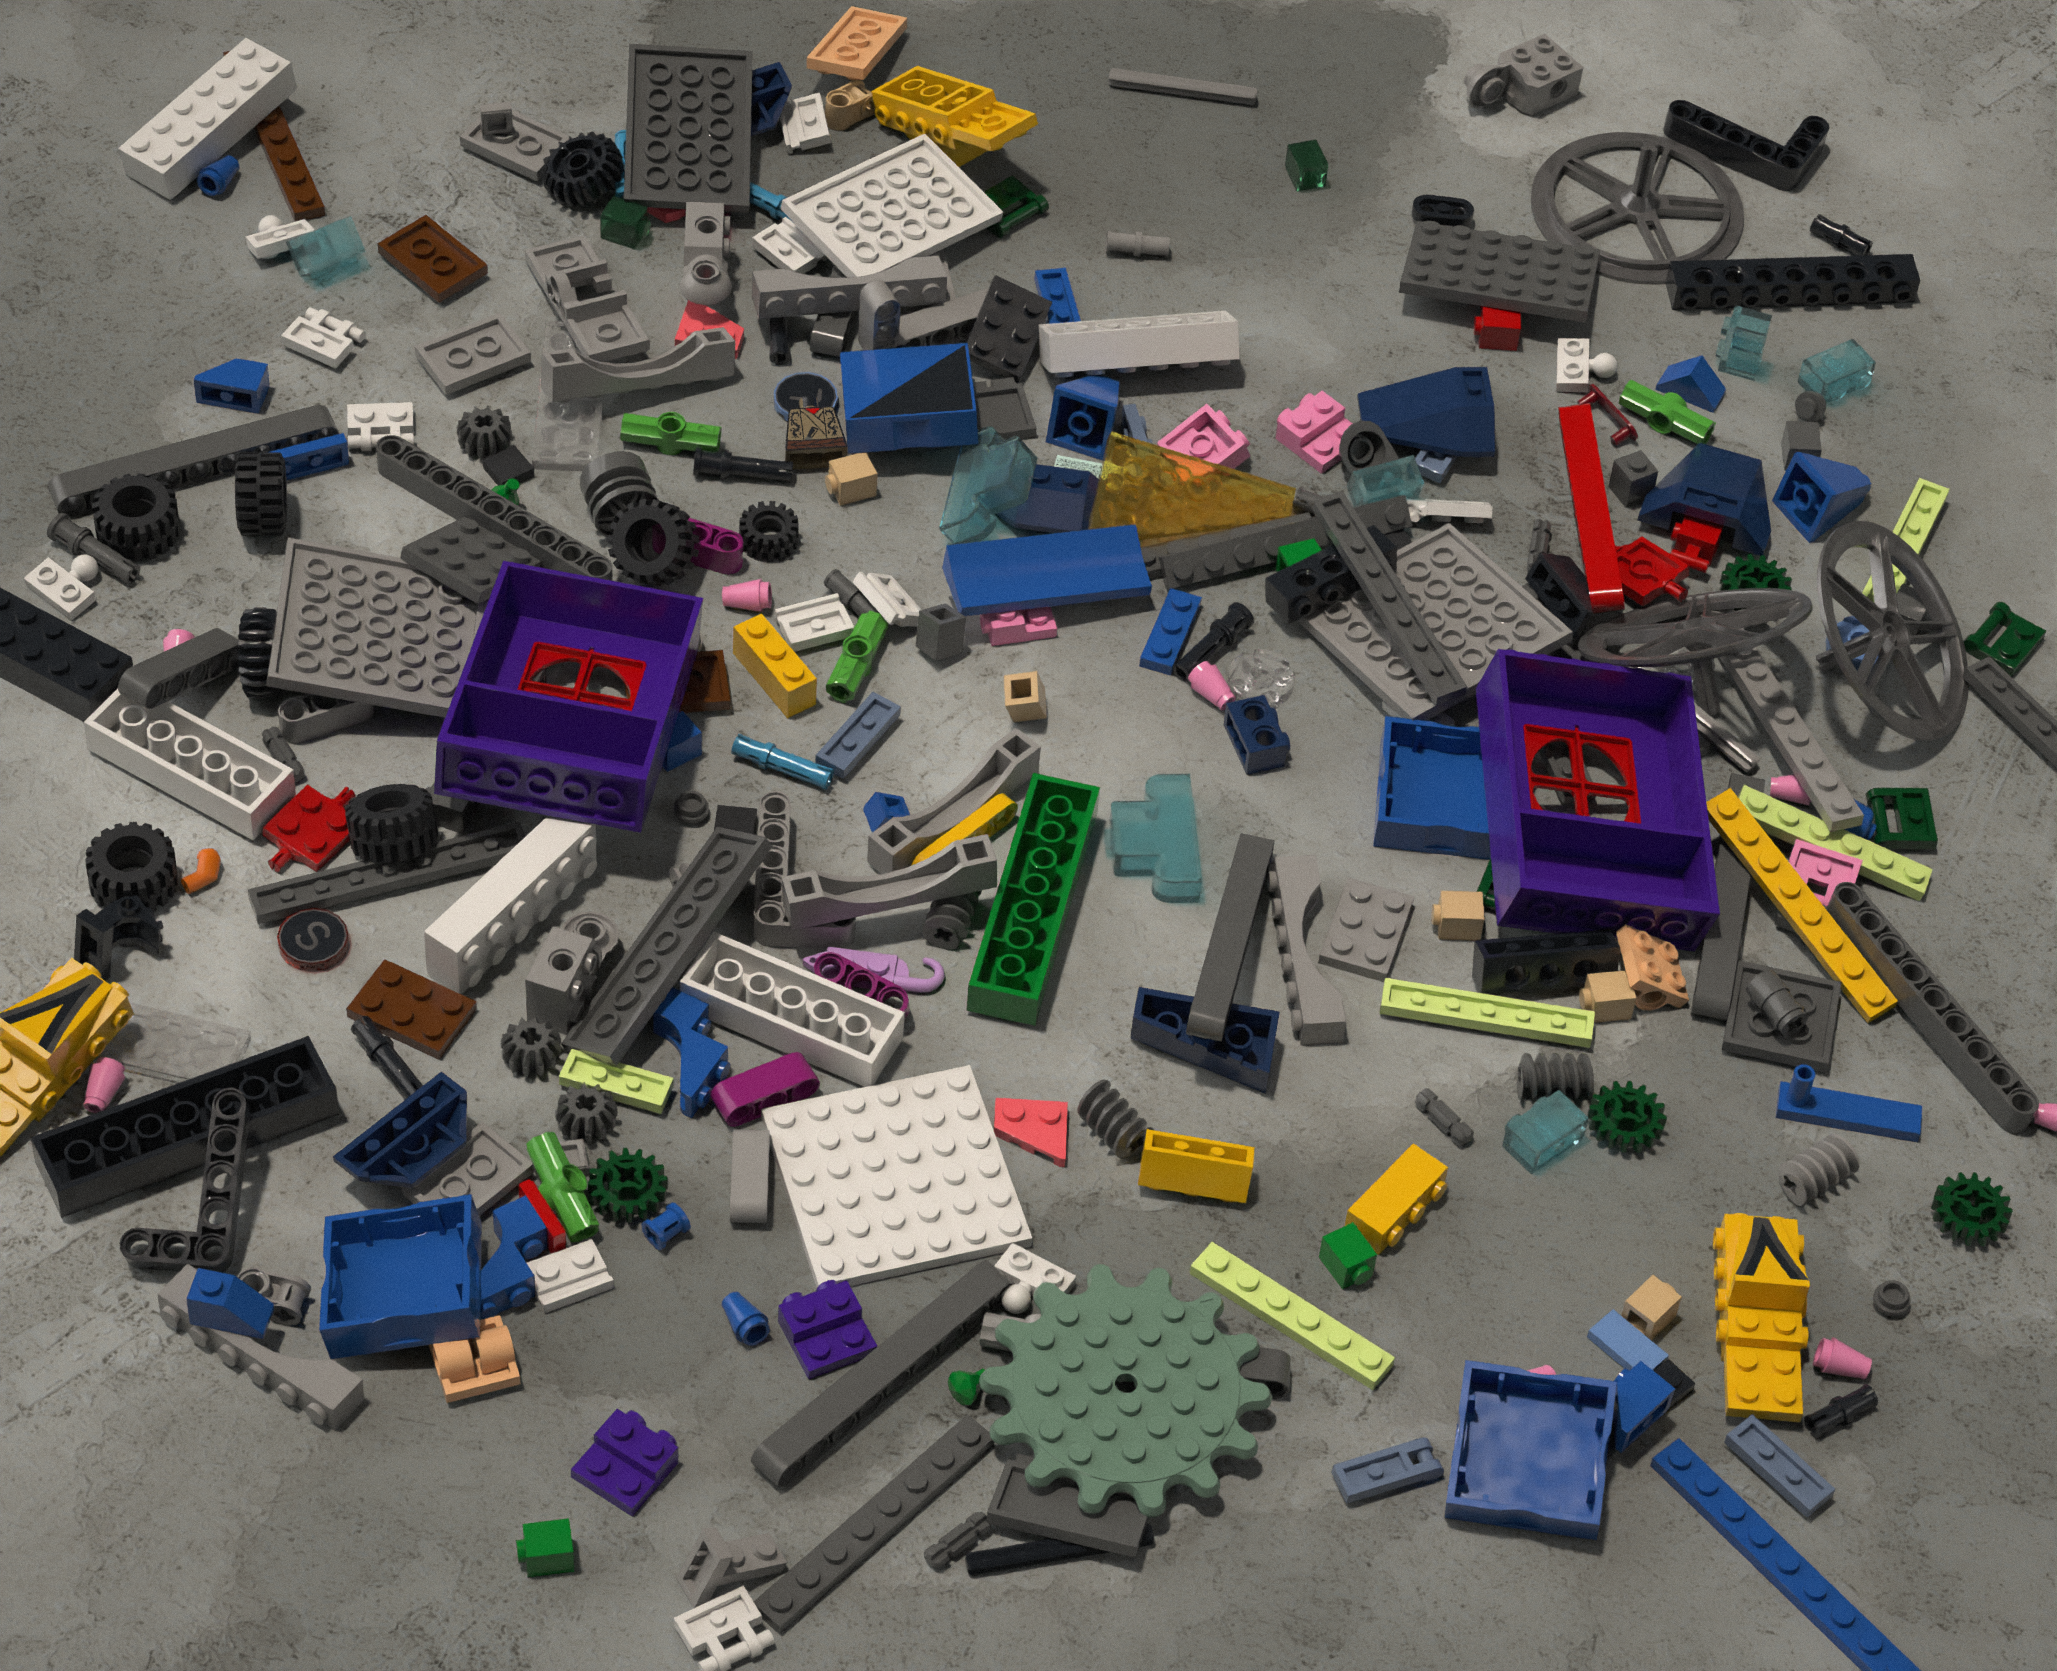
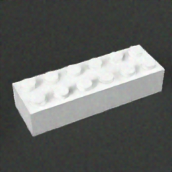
M245 38L118 148L126 175L167 199L172 200L199 176L202 168L214 163L298 89L291 62Z
M1227 311L1038 324L1040 363L1050 373H1054L1055 377L1074 376L1075 371H1086L1087 375L1105 374V369L1117 368L1118 372L1129 373L1137 371L1136 367L1149 366L1150 370L1168 369V364H1180L1182 368H1194L1199 366V362L1211 361L1212 365L1220 366L1229 365L1230 360L1240 359L1238 320Z
M117 689L84 721L88 750L251 840H254L262 832L263 826L296 796L294 770L169 701L153 709H147L120 694Z
M547 816L424 931L427 975L444 987L463 994L469 987L477 985L482 975L492 965L499 964L504 958L505 953L515 943L522 942L529 930L538 921H544L550 914L551 909L560 900L567 899L580 881L584 878H589L594 873L597 867L596 824Z
M716 932L712 933L680 981V991L709 1004V1020L787 1054L800 1052L808 1063L864 1087L874 1085L903 1039L905 1012Z

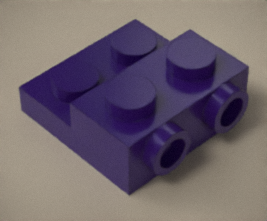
M827 1280L817 1287L816 1292L805 1296L800 1292L792 1293L784 1298L782 1304L778 1305V1323L808 1380L858 1362L877 1348V1344L862 1318V1307L847 1280L838 1284L835 1280Z
M616 1409L594 1434L592 1446L571 1468V1478L630 1516H633L677 1466L679 1447L676 1446L675 1438L667 1431L659 1430L656 1433L646 1427L644 1418L637 1412L630 1410L625 1414L621 1410Z

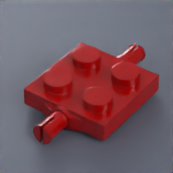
M1643 536L1631 544L1615 545L1623 594L1642 606H1645L1664 593H1668L1679 602H1682V599H1686L1688 590L1678 585V583L1689 576V565Z
M307 784L263 826L262 835L276 844L280 850L268 861L272 870L275 868V872H279L290 860L304 863L315 872H318L350 841L345 807L352 798L356 797L352 789L349 791V787H344L334 799H331Z

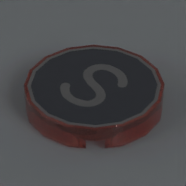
M318 908L300 910L288 916L280 925L277 934L279 953L287 964L298 970L307 971V968H317V971L326 970L339 963L346 955L349 942L347 925L340 916L329 910Z

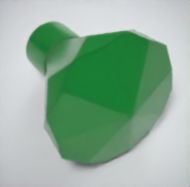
M508 479L505 485H498L491 489L519 506L520 500L517 494L519 482L516 479Z
M980 1369L975 1373L961 1370L951 1372L948 1379V1387L951 1395L961 1405H971L975 1401L981 1389L979 1385L980 1375L985 1369Z

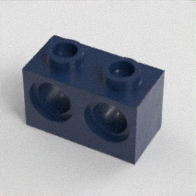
M1265 695L1226 703L1223 725L1246 775L1284 767L1286 754L1290 751L1289 737L1286 732L1281 731L1278 725L1279 720L1276 709L1269 706Z

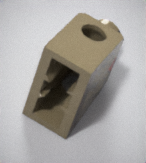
M805 396L799 400L800 408L788 410L785 461H793V470L828 468L829 461L847 456V442L835 408L831 406L819 407L818 399L815 396Z

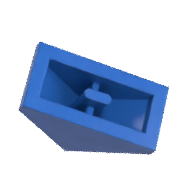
M1703 355L1669 365L1655 390L1665 394L1668 392L1676 393L1685 402L1712 413L1726 392L1725 386Z

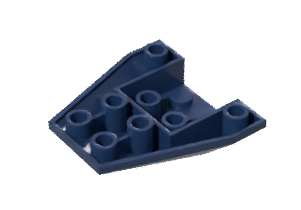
M1454 367L1357 394L1360 421H1371L1377 424L1390 443L1460 457H1495V411L1487 367Z
M1699 443L1646 495L1637 521L1669 530L1674 513H1682L1735 528L1736 531L1731 548L1760 556L1764 555L1771 534V524L1762 460Z

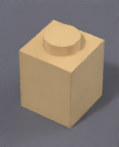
M857 453L829 461V474L825 476V484L829 494H834L841 506L877 496L878 474L867 453Z
M1038 672L1004 675L1005 707L1013 722L1047 718L1045 686Z
M1441 891L1439 902L1432 905L1431 912L1432 925H1438V939L1471 941L1481 939L1485 920L1483 893Z
M1626 970L1587 974L1584 989L1579 991V1001L1582 1010L1595 1012L1594 1023L1629 1020L1632 1018L1636 994L1634 989L1630 988Z
M1652 1275L1625 1301L1621 1316L1652 1340L1676 1317L1682 1296L1670 1284L1662 1282Z

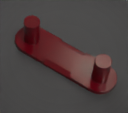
M1590 384V393L1578 400V405L1586 403L1592 405L1597 401L1607 413H1610L1622 428L1610 436L1615 446L1628 437L1634 441L1637 440L1638 434L1633 425L1596 385Z

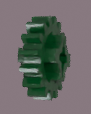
M1748 554L1745 561L1738 556L1735 558L1734 564L1730 562L1726 564L1719 584H1721L1720 591L1747 588L1792 590V587H1790L1792 578L1785 577L1786 568H1776L1778 561L1773 560L1767 563L1765 562L1766 558L1764 555H1761L1759 560H1754L1752 554ZM1734 608L1735 611H1738V610L1742 609V608Z
M1613 1081L1611 1090L1603 1085L1600 1088L1599 1095L1594 1094L1592 1096L1587 1118L1590 1119L1589 1130H1598L1596 1140L1602 1141L1607 1139L1609 1141V1149L1619 1145L1621 1146L1622 1153H1626L1628 1147H1633L1637 1153H1640L1643 1144L1652 1148L1655 1139H1661L1667 1120V1115L1663 1114L1665 1104L1656 1103L1658 1096L1656 1092L1647 1095L1645 1093V1085L1635 1089L1633 1088L1632 1081H1628L1626 1087H1621L1617 1081Z
M623 1148L622 1155L619 1156L611 1150L609 1151L608 1161L598 1158L597 1169L590 1168L588 1194L591 1195V1205H600V1215L602 1216L612 1212L613 1221L615 1222L621 1216H626L627 1222L632 1223L634 1215H639L641 1219L646 1220L648 1209L657 1213L659 1211V1202L666 1201L668 1177L664 1176V1165H656L654 1155L648 1156L646 1159L643 1158L642 1149H638L635 1155H630L628 1148ZM648 1179L652 1183L651 1189L648 1188ZM605 1181L608 1183L609 1190L607 1192L603 1186Z
M1959 1172L1956 1180L1948 1176L1945 1178L1943 1185H1938L1931 1204V1209L1935 1210L1932 1219L1934 1222H1943L1940 1228L1942 1233L1949 1230L1953 1232V1241L1963 1237L1965 1238L1966 1245L1970 1246L1973 1239H1977L1981 1246H1985L1988 1237L1996 1242L2000 1233L2006 1232L2013 1209L2008 1207L2011 1200L2010 1196H2000L2003 1187L1999 1185L1993 1188L1990 1185V1177L1980 1181L1978 1180L1977 1173L1973 1172L1971 1178L1966 1179L1965 1175Z

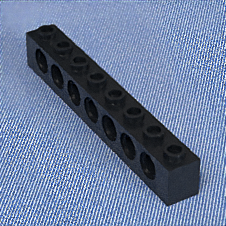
M1913 254L1670 261L1665 284L1672 310L1908 303L1915 302L1920 277Z

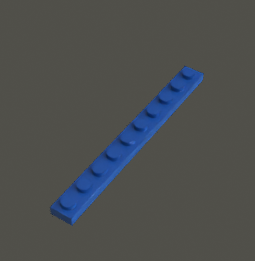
M1680 1438L1652 1458L1650 1466L1861 1671H1921Z

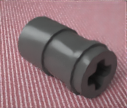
M1766 970L1755 975L1746 988L1748 995L1759 1009L1766 1013L1773 1022L1774 1028L1781 1032L1782 1035L1794 1034L1805 1025L1808 1020L1805 1008L1795 1000L1789 988L1774 970Z

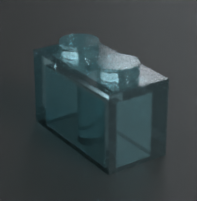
M351 216L286 241L300 277L311 274L313 279L331 273L329 266L339 263L342 268L357 262L356 255L366 251Z
M1735 306L1732 317H1725L1720 335H1724L1726 338L1725 340L1720 339L1715 357L1721 358L1718 371L1755 380L1762 360L1772 315Z
M1851 339L1804 359L1798 383L1805 391L1820 393L1826 403L1837 401L1849 393L1863 390L1870 385L1876 362L1854 339Z
M1412 455L1353 471L1347 484V489L1353 505L1358 506L1397 495H1405L1406 499H1417L1424 486V481L1415 457Z
M1558 1090L1548 1098L1546 1096L1541 1097L1529 1111L1523 1115L1517 1114L1507 1122L1502 1147L1530 1174H1533L1584 1139L1589 1118Z

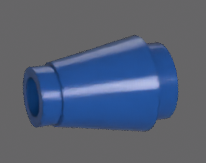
M228 155L202 168L197 179L199 188L210 196L222 194L240 168L238 161L233 156Z
M732 1292L723 1299L722 1307L738 1341L752 1346L762 1342L767 1337L770 1327L768 1325V1317L739 1292Z

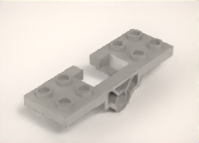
M584 235L525 250L527 264L584 356L600 362H607L650 350L649 338L627 305V294L624 290L578 301L575 287L592 284L597 293L612 289V280L608 274L606 260H599Z

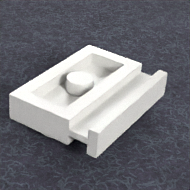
M820 93L790 100L791 104L784 106L780 120L789 154L793 153V149L801 148L803 151L832 143Z
M787 217L782 219V223L778 225L775 223L752 237V247L780 269L804 274L817 266V262L821 259L823 261L828 259L798 226Z
M863 572L857 574L853 583L889 624L893 625L895 623L900 627H918L919 610L921 608L891 575L868 573L866 576Z
M838 593L775 609V620L780 625V630L786 643L794 652L846 639L852 634L854 625L844 605L839 600Z
M592 1239L527 1263L535 1275V1296L540 1301L544 1314L613 1289V1278L609 1276L607 1267Z

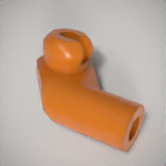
M205 848L199 851L197 854V871L181 879L182 886L188 894L217 880L221 858L216 850Z

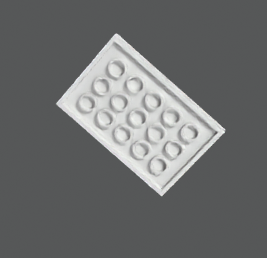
M926 134L783 199L780 208L847 278L885 271L900 264L907 258L927 257L999 222L1003 216V211Z

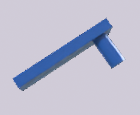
M1805 1064L1798 1065L1794 1069L1791 1083L1780 1082L1775 1118L1918 1142L1922 1105L1812 1087L1816 1074L1811 1066Z

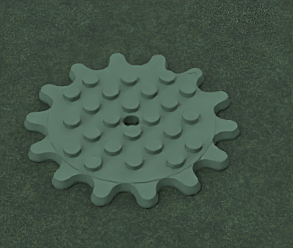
M1098 1264L1091 1268L1087 1274V1290L1078 1295L1066 1294L1053 1283H1042L1035 1289L1033 1294V1301L1040 1309V1319L1031 1323L1005 1319L995 1329L996 1340L1012 1352L1013 1361L1005 1366L987 1368L980 1375L979 1385L987 1394L1006 1398L1011 1405V1410L1007 1415L993 1422L990 1427V1437L998 1445L1024 1443L1032 1448L1034 1458L1025 1469L1026 1482L1032 1487L1043 1488L1055 1479L1062 1477L1075 1481L1079 1487L1078 1505L1083 1512L1088 1514L1099 1513L1104 1509L1111 1495L1123 1492L1135 1499L1140 1513L1149 1518L1158 1517L1166 1509L1165 1493L1171 1486L1178 1484L1186 1485L1199 1497H1214L1219 1493L1221 1487L1220 1480L1212 1468L1214 1460L1223 1455H1230L1241 1460H1249L1257 1454V1440L1251 1433L1239 1425V1419L1245 1412L1267 1409L1272 1402V1394L1265 1384L1249 1381L1240 1375L1241 1366L1258 1356L1260 1350L1259 1342L1249 1333L1226 1335L1216 1329L1215 1323L1224 1311L1223 1301L1218 1294L1208 1292L1192 1302H1183L1173 1297L1171 1294L1172 1278L1163 1268L1151 1270L1146 1275L1143 1284L1137 1287H1125L1116 1282L1108 1266ZM1124 1381L1131 1383L1134 1381L1136 1389L1130 1393H1123L1116 1388V1383Z

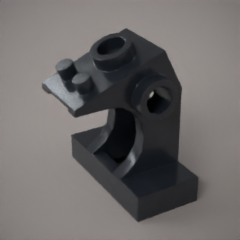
M137 895L114 900L97 914L85 909L76 915L74 960L82 965L85 962L91 964L101 973V978L106 981L110 978L112 949L118 945L121 947H132L138 944L155 955L159 954L160 942L163 941L160 934L161 929L164 928L161 920L156 922L151 908L145 907Z

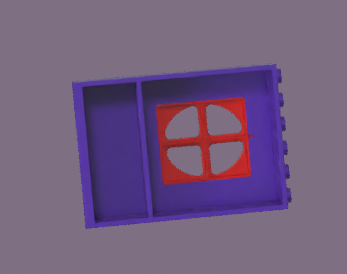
M503 561L437 739L434 794L641 833L697 656L703 598ZM563 662H577L581 664L574 688L530 681L537 673L549 666ZM594 668H607L618 675L626 684L630 698L626 699L586 691Z
M1498 649L1476 687L1497 926L1555 934L1610 929L1618 942L1616 931L1626 924L1640 931H1645L1649 935L1661 940L1668 941L1675 945V948L1678 950L1695 952L1720 915L1691 676L1678 675L1671 672L1650 671L1642 668L1615 666L1609 663L1601 664L1581 661L1579 659L1553 657L1545 654L1518 652L1511 649ZM1555 741L1565 742L1569 747L1572 779L1534 774L1531 771L1534 756L1549 743ZM1582 745L1592 746L1605 754L1620 771L1626 786L1587 781L1584 772ZM1540 788L1572 794L1576 815L1544 811L1539 805L1533 789ZM1587 796L1624 800L1628 805L1624 821L1589 817Z

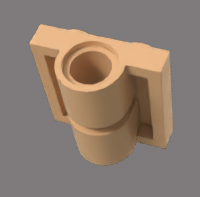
M1626 924L1616 931L1629 985L1636 994L1635 1005L1642 1010H1655L1667 1003L1678 1008L1689 1001L1685 986L1686 980L1682 975L1678 960L1679 955L1675 945Z
M500 1315L480 1320V1337L429 1345L447 1403L521 1384L511 1336L507 1326L503 1325Z

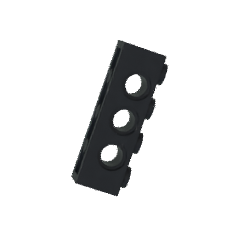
M1375 525L1368 527V532L1393 571L1396 572L1397 546ZM1334 544L1265 578L1266 603L1287 624L1304 618L1362 589Z
M1610 929L1475 940L1472 978L1480 993L1495 996L1507 992L1521 991L1531 993L1542 989L1555 988L1565 990L1570 987L1585 986L1587 974L1618 971L1620 946Z

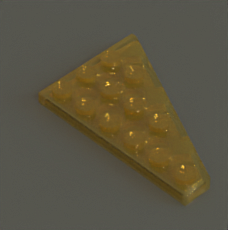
M1111 431L1106 443L1088 530L1136 524L1139 540L1256 524L1290 517L1296 488Z

